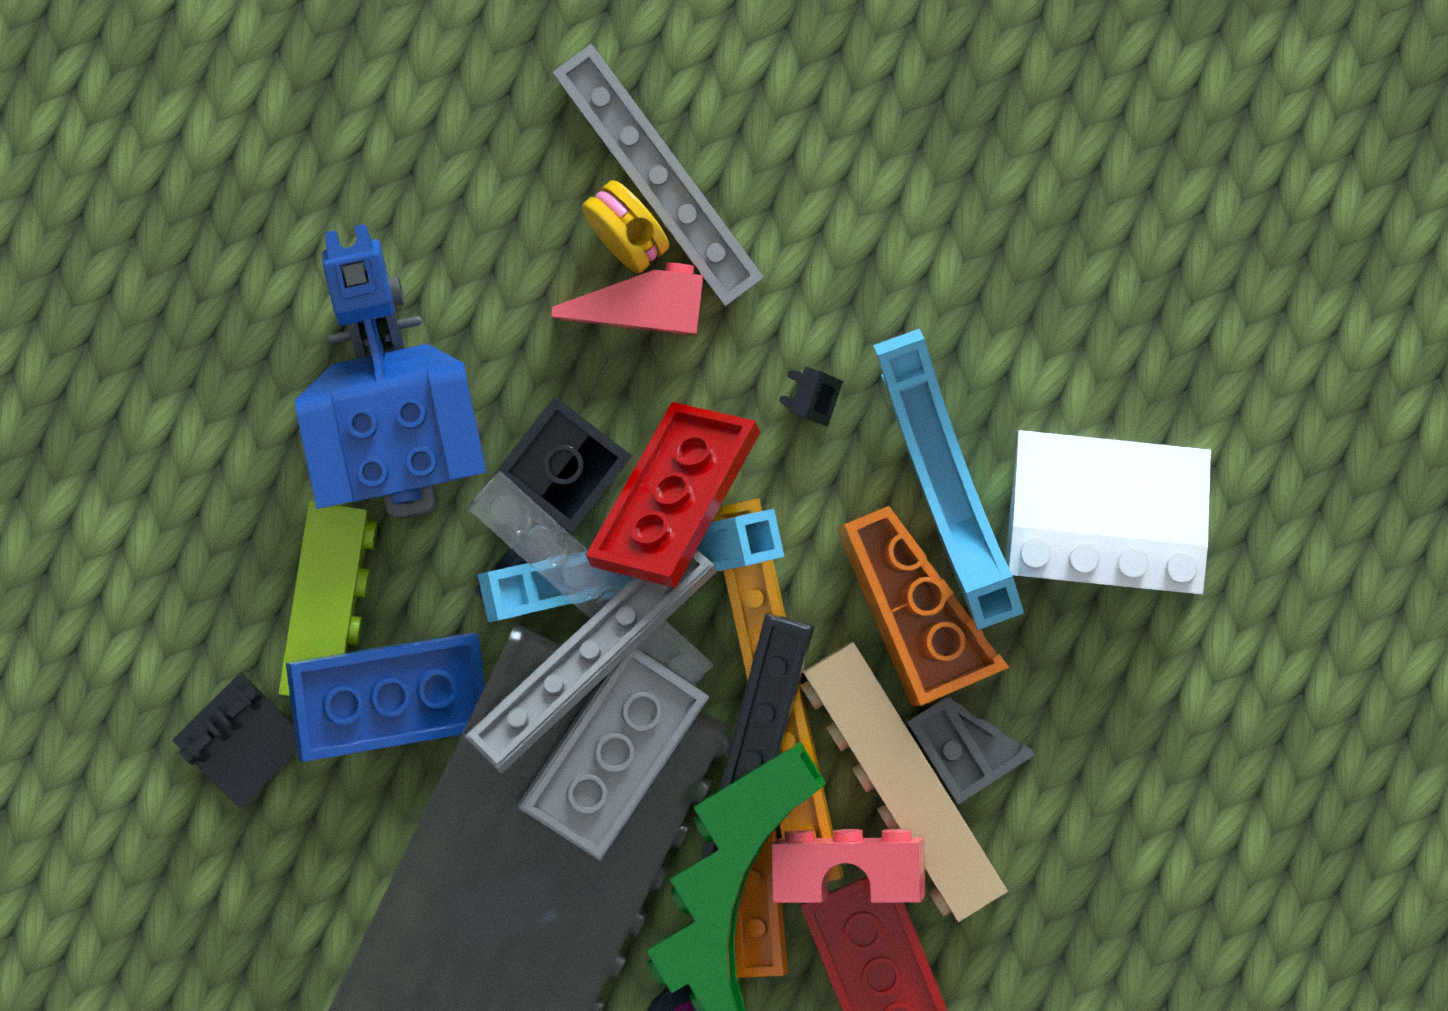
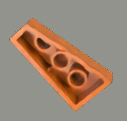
M890 506L880 508L836 527L910 706H922L1009 668L1001 655L996 653L984 637L983 631L977 629L973 618H970L955 598L954 592L946 581L941 579L926 559L925 553Z

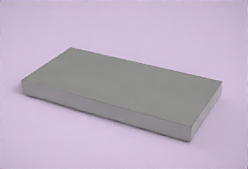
M635 648L598 683L518 803V808L601 861L709 696Z

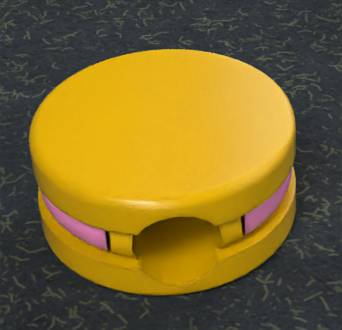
M614 180L609 181L601 188V192H598L595 197H590L582 204V212L593 231L613 255L633 272H643L650 266V262L655 260L656 256L660 257L669 249V241L658 222L640 200L621 183Z

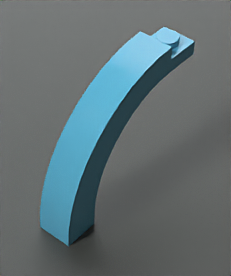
M920 329L873 345L881 368L882 380L914 473L948 562L977 629L980 630L1024 614L1013 575L999 548L966 466L940 391L925 339Z
M774 509L711 522L697 548L714 564L717 572L785 557ZM588 550L478 574L488 622L620 592L634 577L591 567L585 556Z

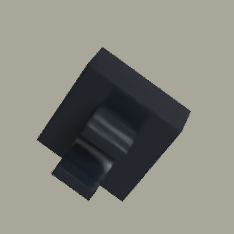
M805 367L803 373L790 371L787 377L799 382L794 398L780 396V403L791 408L789 413L828 427L843 381L809 367Z

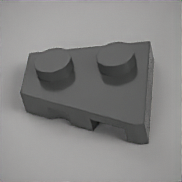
M949 697L941 698L904 722L954 805H959L1035 756L1031 748L1017 743L998 731L999 728L984 719L977 718L969 713L967 708Z

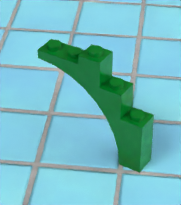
M801 742L714 793L694 807L698 814L694 820L699 832L708 843L714 841L718 849L681 870L670 879L674 886L671 889V894L676 905L684 914L690 912L694 920L659 940L646 952L650 957L647 961L649 970L660 985L666 984L670 992L673 993L689 984L692 989L689 997L696 1011H746L737 976L735 937L740 901L751 868L768 838L794 808L826 784Z

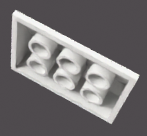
M1018 430L1005 561L1012 575L1203 595L1208 550L1211 450Z

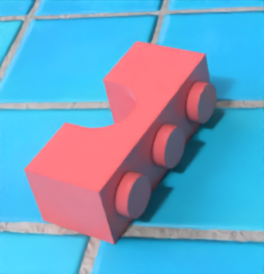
M859 829L834 830L833 838H814V830L785 831V838H779L772 843L773 903H822L829 896V873L833 866L842 863L856 865L865 872L870 882L871 903L921 902L925 897L924 837H912L910 829L882 830V838H863V830Z

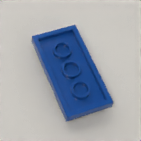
M471 632L286 663L298 760L302 762L467 734L488 715L479 634Z

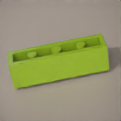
M309 501L278 694L290 696L286 663L349 653L350 645L358 646L362 629V617L355 616L357 598H366L370 578V569L362 568L365 549H374L378 521L370 520L371 510L340 505L316 509L315 501Z

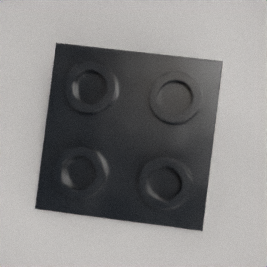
M242 672L172 740L181 749L179 751L180 755L192 766L196 764L239 809L297 753L293 723Z

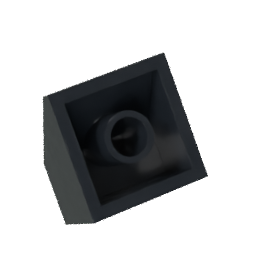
M554 396L495 474L569 532L573 533L629 462L632 455Z

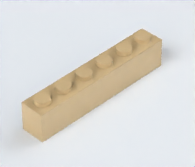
M853 641L847 643L804 670L803 673L808 681L800 685L815 710L824 705L833 723L826 726L828 732L840 751L850 747L859 764L851 769L866 793L874 788L878 792L885 805L878 808L877 811L889 829H910L912 837H924L925 871H927L936 886L928 893L943 917L952 912L956 920L960 922L1007 893L1008 890L855 643Z

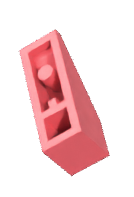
M666 263L665 271L652 270L553 306L551 317L553 320L697 336L703 275L694 274L695 266Z

